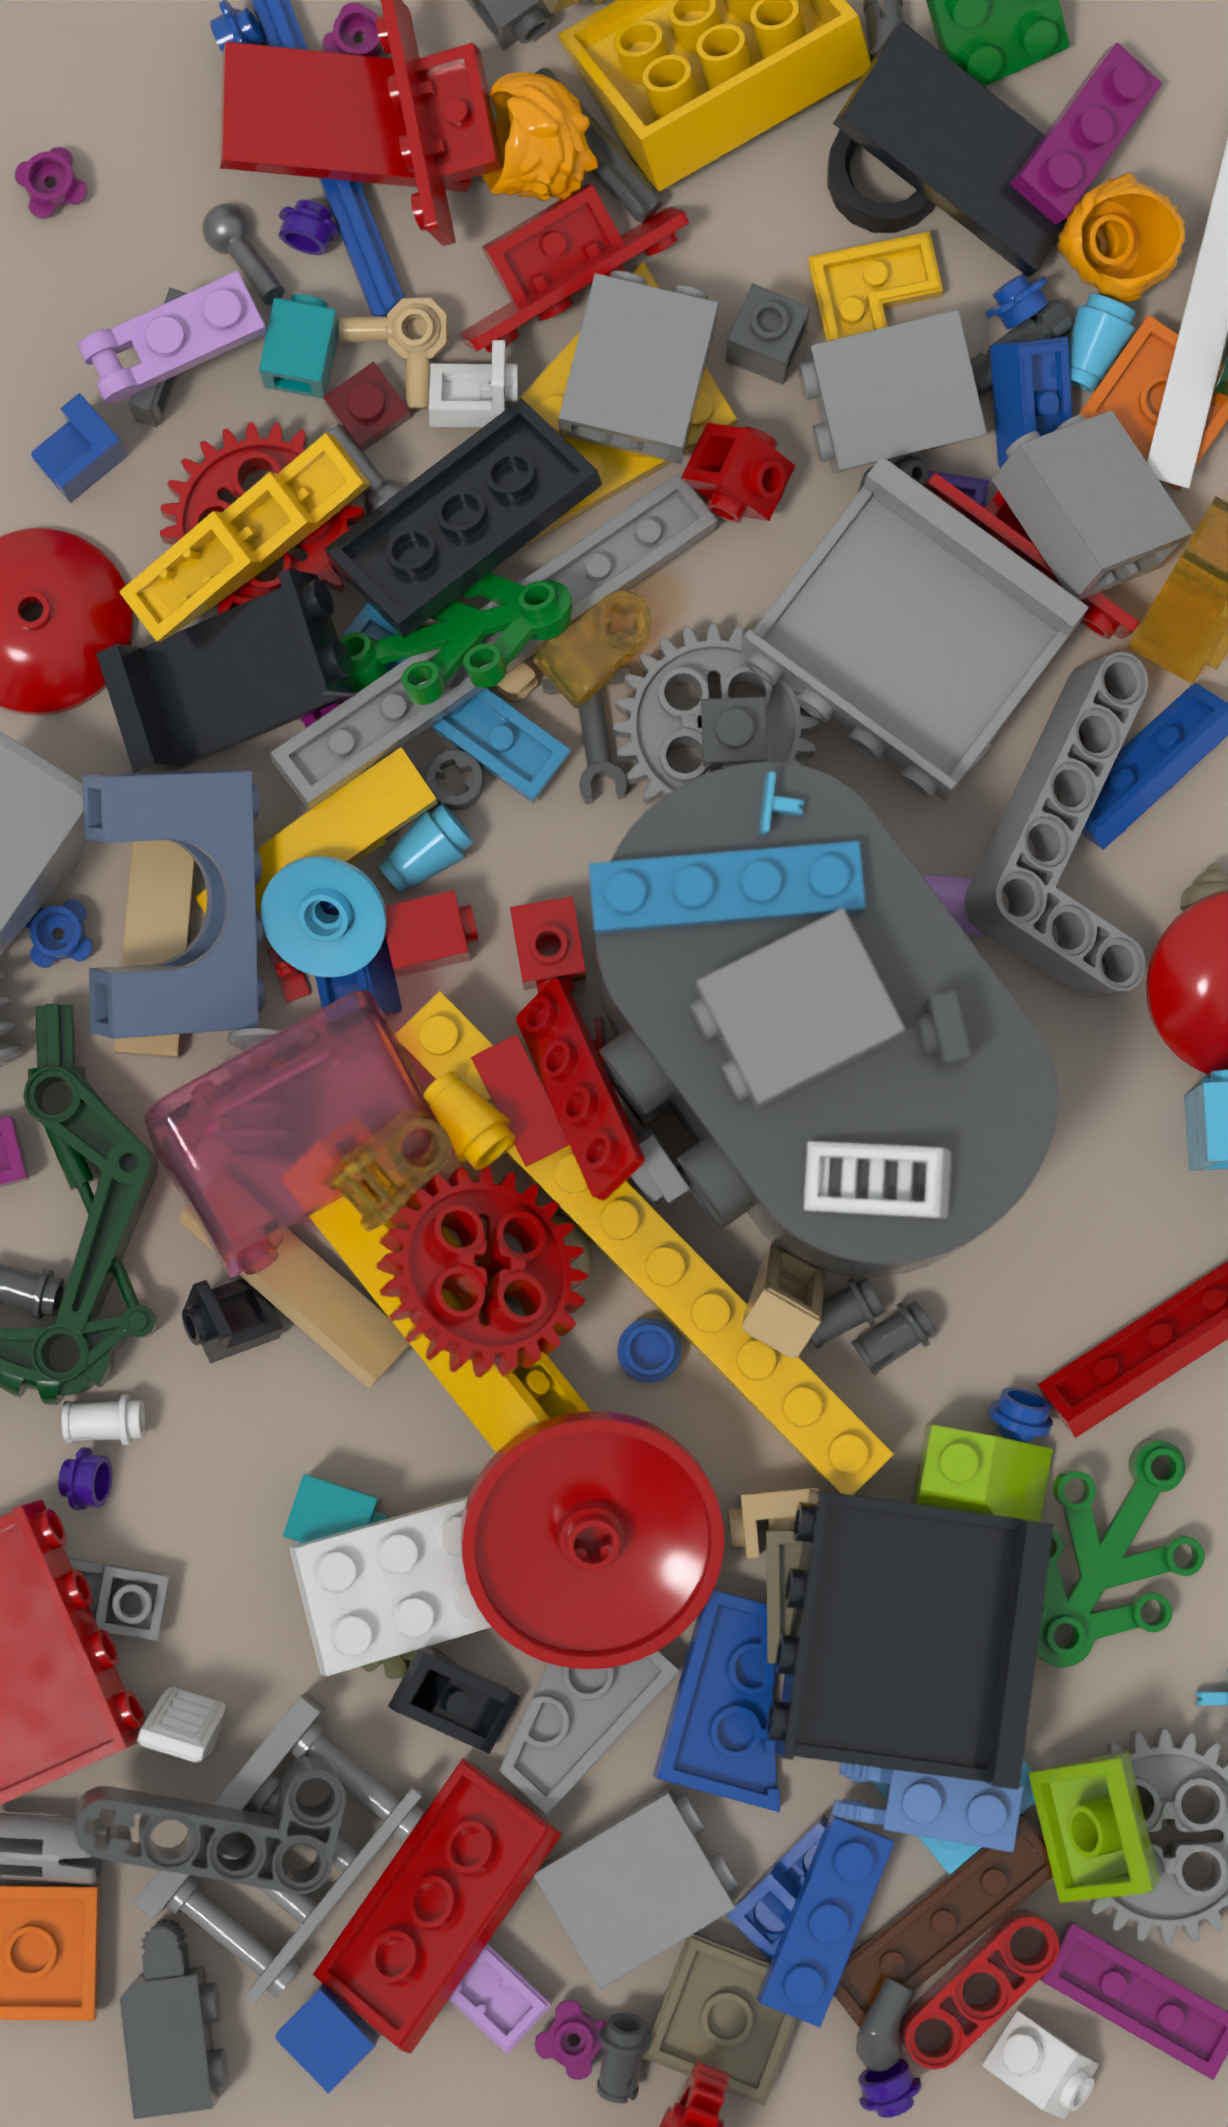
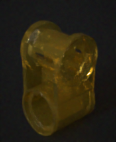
M625 590L612 592L598 602L576 623L569 625L563 633L551 639L536 654L532 661L574 708H578L604 687L616 674L617 670L641 651L648 642L651 631L650 609L645 600L636 593ZM614 612L622 618L627 617L631 613L635 615L633 627L635 634L629 636L621 630L612 635L609 632L611 629L610 615Z
M417 1111L403 1112L394 1117L365 1144L350 1152L337 1163L325 1177L324 1184L329 1190L338 1189L362 1216L360 1225L365 1231L370 1232L394 1216L404 1206L410 1196L443 1169L451 1153L450 1138L445 1129L425 1113ZM414 1129H429L432 1135V1144L428 1153L420 1159H405L401 1148L405 1136ZM360 1178H363L375 1191L376 1195L374 1197H371L359 1183Z

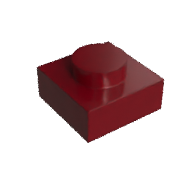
M372 362L323 396L327 408L362 452L411 418L410 410L375 362Z

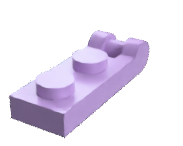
M237 270L114 328L94 332L83 338L77 347L84 362L87 365L93 364L100 378L96 386L104 403L112 404L266 334V328ZM133 347L140 364L132 368L123 369L117 354Z

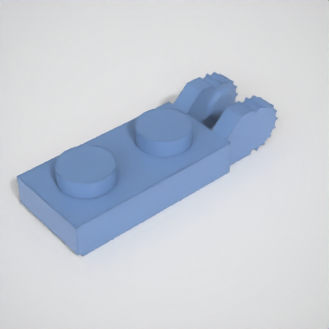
M840 1763L839 1774L846 1776L849 1780L864 1783L869 1781L889 1783L885 1808L867 1805L863 1801L853 1799L834 1800L832 1815L865 1823L881 1824L883 1830L1008 1852L1014 1851L1024 1786L1020 1785L1019 1790L993 1787L983 1781Z

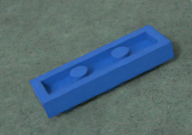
M1194 682L1119 751L1081 834L1103 850L1122 834L1136 819L1228 736V703Z
M830 1814L756 1999L760 2004L819 2028L821 2027L895 1842L892 1839Z

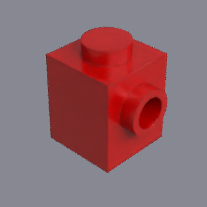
M573 896L510 907L524 990L537 988V993H539L553 978H558L567 983L571 992L576 991L574 982L586 980V969Z

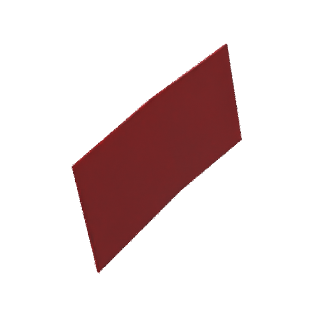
M517 1034L471 1057L496 1109L510 1119L508 1128L515 1135L513 1143L526 1167L569 1146L553 1105Z

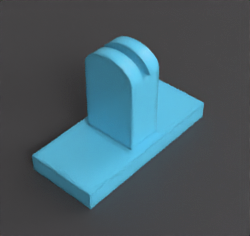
M771 771L765 775L758 831V835L761 836L769 833L771 813L791 816L803 815V809H801L804 807L803 800L773 796L776 772Z
M1227 1668V1686H1228V1668ZM1228 1691L1195 1692V1697H1199V1699L1195 1700L1196 1705H1228Z

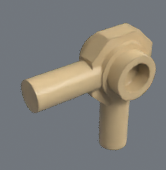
M402 298L388 312L387 316L340 317V342H387L406 360V406L409 409H429L430 363L449 344V315L432 298Z

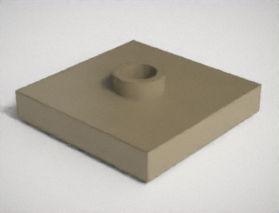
M698 1933L687 1937L650 2032L651 2046L648 2051L643 2053L642 2057L688 2076L691 2075L693 2067H696L697 2062L714 2067L729 2074L726 2091L765 2106L797 2022V2018L760 2004L756 1999L771 1962Z

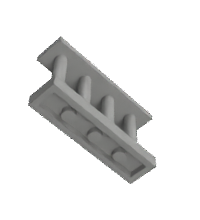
M306 1692L296 1700L212 1805L244 1810L250 1804L257 1811L263 1806L275 1815L281 1787L279 1785L282 1779L274 1772L291 1752L298 1759L305 1755L306 1757H319L328 1761L336 1769L342 1786L383 1819L384 1822L360 1852L340 1835L338 1836L333 1865L343 1873L319 1903L308 1894H293L257 1887L301 1923L300 1927L280 1952L276 1955L197 1889L200 1882L191 1875L159 1870L133 1902L152 1920L165 1907L174 1914L181 1910L256 1972L259 1978L245 1995L253 2004H256L266 1990L275 1998L279 1996L301 1968L292 1957L389 1836H393L401 1843L425 1813L424 1810L416 1805L425 1792L418 1784L414 1783L400 1800L321 1735L324 1728L316 1722V1719L325 1708ZM231 1832L219 1841L216 1851L227 1859H238L243 1857L251 1847L238 1837L241 1832Z

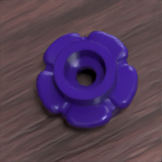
M299 200L295 208L284 207L279 213V218L283 220L279 231V238L289 247L306 254H324L329 241H333L334 236H337L339 231L336 224L330 220L332 217L331 212L323 205L313 201Z
M88 1447L80 1448L76 1453V1459L68 1458L61 1466L58 1480L59 1492L62 1497H67L69 1506L76 1511L80 1509L85 1510L88 1506L100 1508L106 1503L112 1485L111 1462L107 1456L92 1455V1450Z
M898 2059L893 2067L885 2071L876 2072L867 2068L858 2078L863 2096L859 2099V2103L865 2110H876L877 2115L883 2118L901 2115L914 2105L913 2097L921 2090V2080L918 2077L914 2078L907 2061L903 2059Z

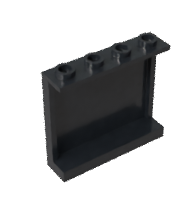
M810 1489L808 1503H798L794 1519L793 1538L794 1541L802 1542L799 1569H789L785 1586V1607L794 1609L790 1635H780L776 1652L775 1670L777 1674H784L781 1701H771L767 1718L766 1736L767 1740L775 1741L774 1752L783 1759L793 1760L794 1756L983 1781L993 1787L1019 1790L1054 1524Z

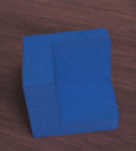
M78 393L60 408L67 423L35 448L31 454L35 463L70 503L128 456L121 440L81 393Z
M323 1983L314 1991L311 1998L277 2031L275 2036L277 2042L328 2094L376 2046L380 2037L351 2007Z

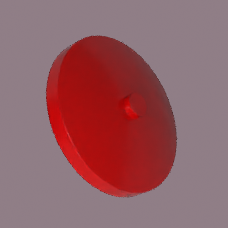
M602 1411L576 1412L545 1420L526 1429L505 1444L489 1460L476 1479L464 1508L460 1534L461 1557L465 1578L471 1596L479 1611L490 1626L508 1643L533 1658L556 1666L573 1669H603L625 1665L657 1652L671 1643L692 1624L709 1600L720 1574L724 1552V1526L715 1492L705 1471L690 1451L676 1438L645 1420L629 1415Z

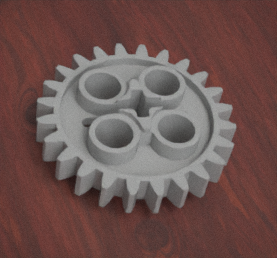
M710 623L707 640L698 642L690 627L684 628L683 647L677 649L671 641L663 637L660 639V650L663 657L660 661L645 653L639 656V663L646 673L644 678L633 674H626L624 684L635 694V697L616 698L615 709L629 716L630 719L613 724V735L630 739L631 742L616 750V757L618 761L636 760L637 764L627 774V782L630 785L644 780L648 781L649 785L643 795V802L646 805L655 801L660 796H666L681 785L710 773V767H703V762L698 769L690 773L677 772L668 764L666 757L669 752L675 747L682 745L691 746L696 749L703 761L702 728H698L702 727L701 700L692 709L683 711L670 706L665 698V694L672 686L684 683L696 688L701 699H709L708 676L713 672L720 676L721 698H729L728 692L730 689L741 682L753 683L762 691L766 701L768 762L802 765L795 759L796 757L814 756L816 745L801 738V735L816 731L819 720L801 715L804 709L796 701L800 694H795V691L780 679L775 685L766 682L745 664L748 656L741 651L743 642L741 626H737L732 632L729 641L720 640L716 623Z
M1158 1728L1154 1746H1148L1143 1735L1137 1730L1131 1732L1132 1751H1129L1136 1784L1142 1786L1147 1794V1807L1143 1813L1148 1832L1160 1831L1162 1820L1167 1819L1170 1826L1181 1832L1210 1829L1221 1830L1222 1839L1217 1842L1172 1839L1168 1841L1167 1851L1165 1852L1162 1851L1161 1846L1150 1840L1160 1878L1155 1889L1138 1895L1091 1899L1087 1908L1096 1915L1112 1906L1113 1910L1109 1926L1117 1932L1125 1926L1130 1918L1133 1919L1134 1937L1138 1941L1144 1942L1153 1925L1157 1926L1160 1939L1165 1945L1172 1944L1175 1927L1182 1926L1188 1938L1195 1942L1199 1940L1198 1921L1205 1919L1220 1932L1224 1928L1219 1910L1224 1906L1228 1907V1760L1221 1765L1216 1764L1221 1745L1214 1741H1210L1199 1754L1196 1753V1735L1189 1731L1184 1732L1177 1747L1172 1745L1170 1733L1166 1728ZM1113 1741L1107 1743L1109 1754L1124 1751ZM1192 1786H1207L1213 1800L1208 1814L1201 1819H1187L1181 1807L1183 1795ZM1195 1852L1209 1853L1214 1866L1212 1875L1201 1885H1188L1183 1879V1863L1188 1856Z

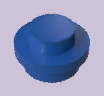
M653 1318L641 1319L629 1325L622 1333L617 1347L618 1359L623 1370L633 1379L645 1383L659 1382L670 1376L680 1362V1339L675 1330L667 1323Z
M1003 1389L999 1400H994L988 1411L989 1417L998 1424V1432L1015 1441L1032 1442L1035 1437L1048 1435L1053 1425V1420L1049 1416L1051 1410L1050 1402L1044 1397L1024 1389Z

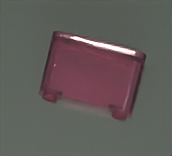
M364 990L351 993L170 1092L150 1107L144 1119L155 1154L230 1279L243 1271L246 1275H251L270 1266L279 1257L277 1249L284 1240V1229L394 1168L399 1176L413 1174L416 1179H423L440 1170L447 1163V1156L454 1153L429 1103L423 1097L426 1090L389 1021L371 992Z

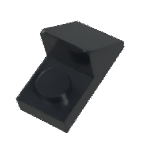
M424 1647L418 1649L388 1707L399 1714L490 1754L520 1696L508 1687L459 1665L440 1650L434 1647Z

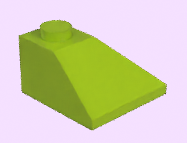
M932 1424L926 1425L912 1503L1041 1521L1053 1449L997 1436Z

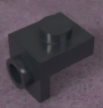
M243 1278L211 1289L207 1280L193 1284L182 1310L183 1325L190 1341L196 1346L201 1344L210 1364L279 1339L284 1329L273 1304Z

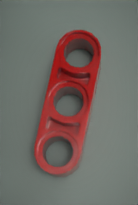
M1025 1909L1015 1910L1007 1914L907 2010L902 2018L901 2036L907 2051L915 2062L922 2067L934 2070L946 2068L954 2063L1051 1969L1058 1958L1060 1947L1057 1934L1043 1917L1034 1911ZM1026 1926L1037 1927L1041 1930L1043 1936L1042 1948L1038 1954L1029 1959L1014 1957L1010 1951V1941L1015 1931ZM974 1973H989L996 1980V1990L993 1997L986 2003L979 2005L965 2001L962 1989L967 1978ZM932 2018L945 2021L949 2025V2036L943 2046L935 2050H925L915 2044L916 2029L922 2022Z

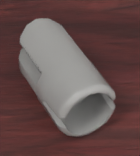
M0 1813L1 1880L89 1885L98 1881L103 1860L87 1855L79 1847L74 1833V1817ZM91 1820L94 1824V1833L104 1834V1826L101 1820Z

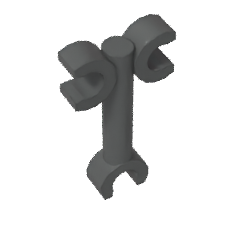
M617 633L604 635L597 640L594 646H579L569 650L561 644L550 643L537 652L538 661L556 659L565 668L559 677L542 680L543 693L551 695L561 694L569 689L574 682L587 768L581 774L579 782L580 794L585 804L593 803L591 785L596 778L601 776L608 777L615 783L618 799L625 798L627 792L626 775L620 767L612 763L599 679L611 685L623 684L626 674H630L629 667L612 669L607 667L602 660L604 654L608 651L625 648L624 635Z

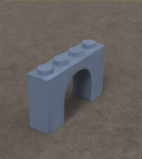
M210 769L82 774L84 838L86 840L105 843L169 840L186 850L196 861L203 874L207 888V910L202 927L193 942L179 955L157 964L89 968L91 1033L117 1039L259 1028L258 1012L264 1006L265 989L262 978L257 974V948L262 944L263 924L260 914L256 911L255 885L260 881L262 864L259 851L254 847L253 821L259 815L260 797L256 785L252 783V771Z

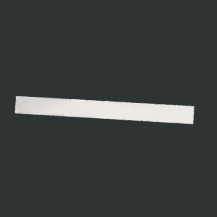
M1228 139L1147 460L1148 465L1158 480L1185 488H1190L1228 334Z

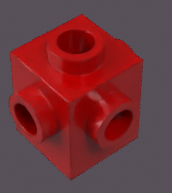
M707 422L681 479L709 499L706 507L712 513L725 520L740 523L743 517L770 521L796 465L776 450L778 442L772 436L759 429L749 426L741 428Z

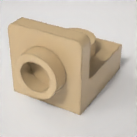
M809 1487L739 1494L740 1508L728 1509L731 1547H744L746 1560L760 1559L756 1520L768 1519L769 1531L794 1529V1519L798 1503H808L810 1489L819 1490V1488Z

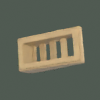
M771 1243L764 1253L744 1312L743 1331L789 1358L798 1357L821 1322L826 1278L825 1271L800 1260L778 1245Z

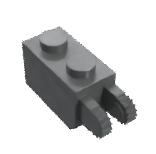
M164 1919L161 1923L158 1921L155 1927L152 1926L150 1928V1932L147 1931L145 1933L146 1937L142 1939L144 1944L141 1947L145 1951L142 1955L144 1974L139 1975L120 1998L134 2119L213 2109L219 2099V2089L228 2088V2069L224 2048H213L211 2023L220 2022V2001L216 1982L206 1983L204 1966L190 1968L188 1944L184 1942L186 1935L183 1933L184 1928H180V1923H174L173 1919L171 1921Z

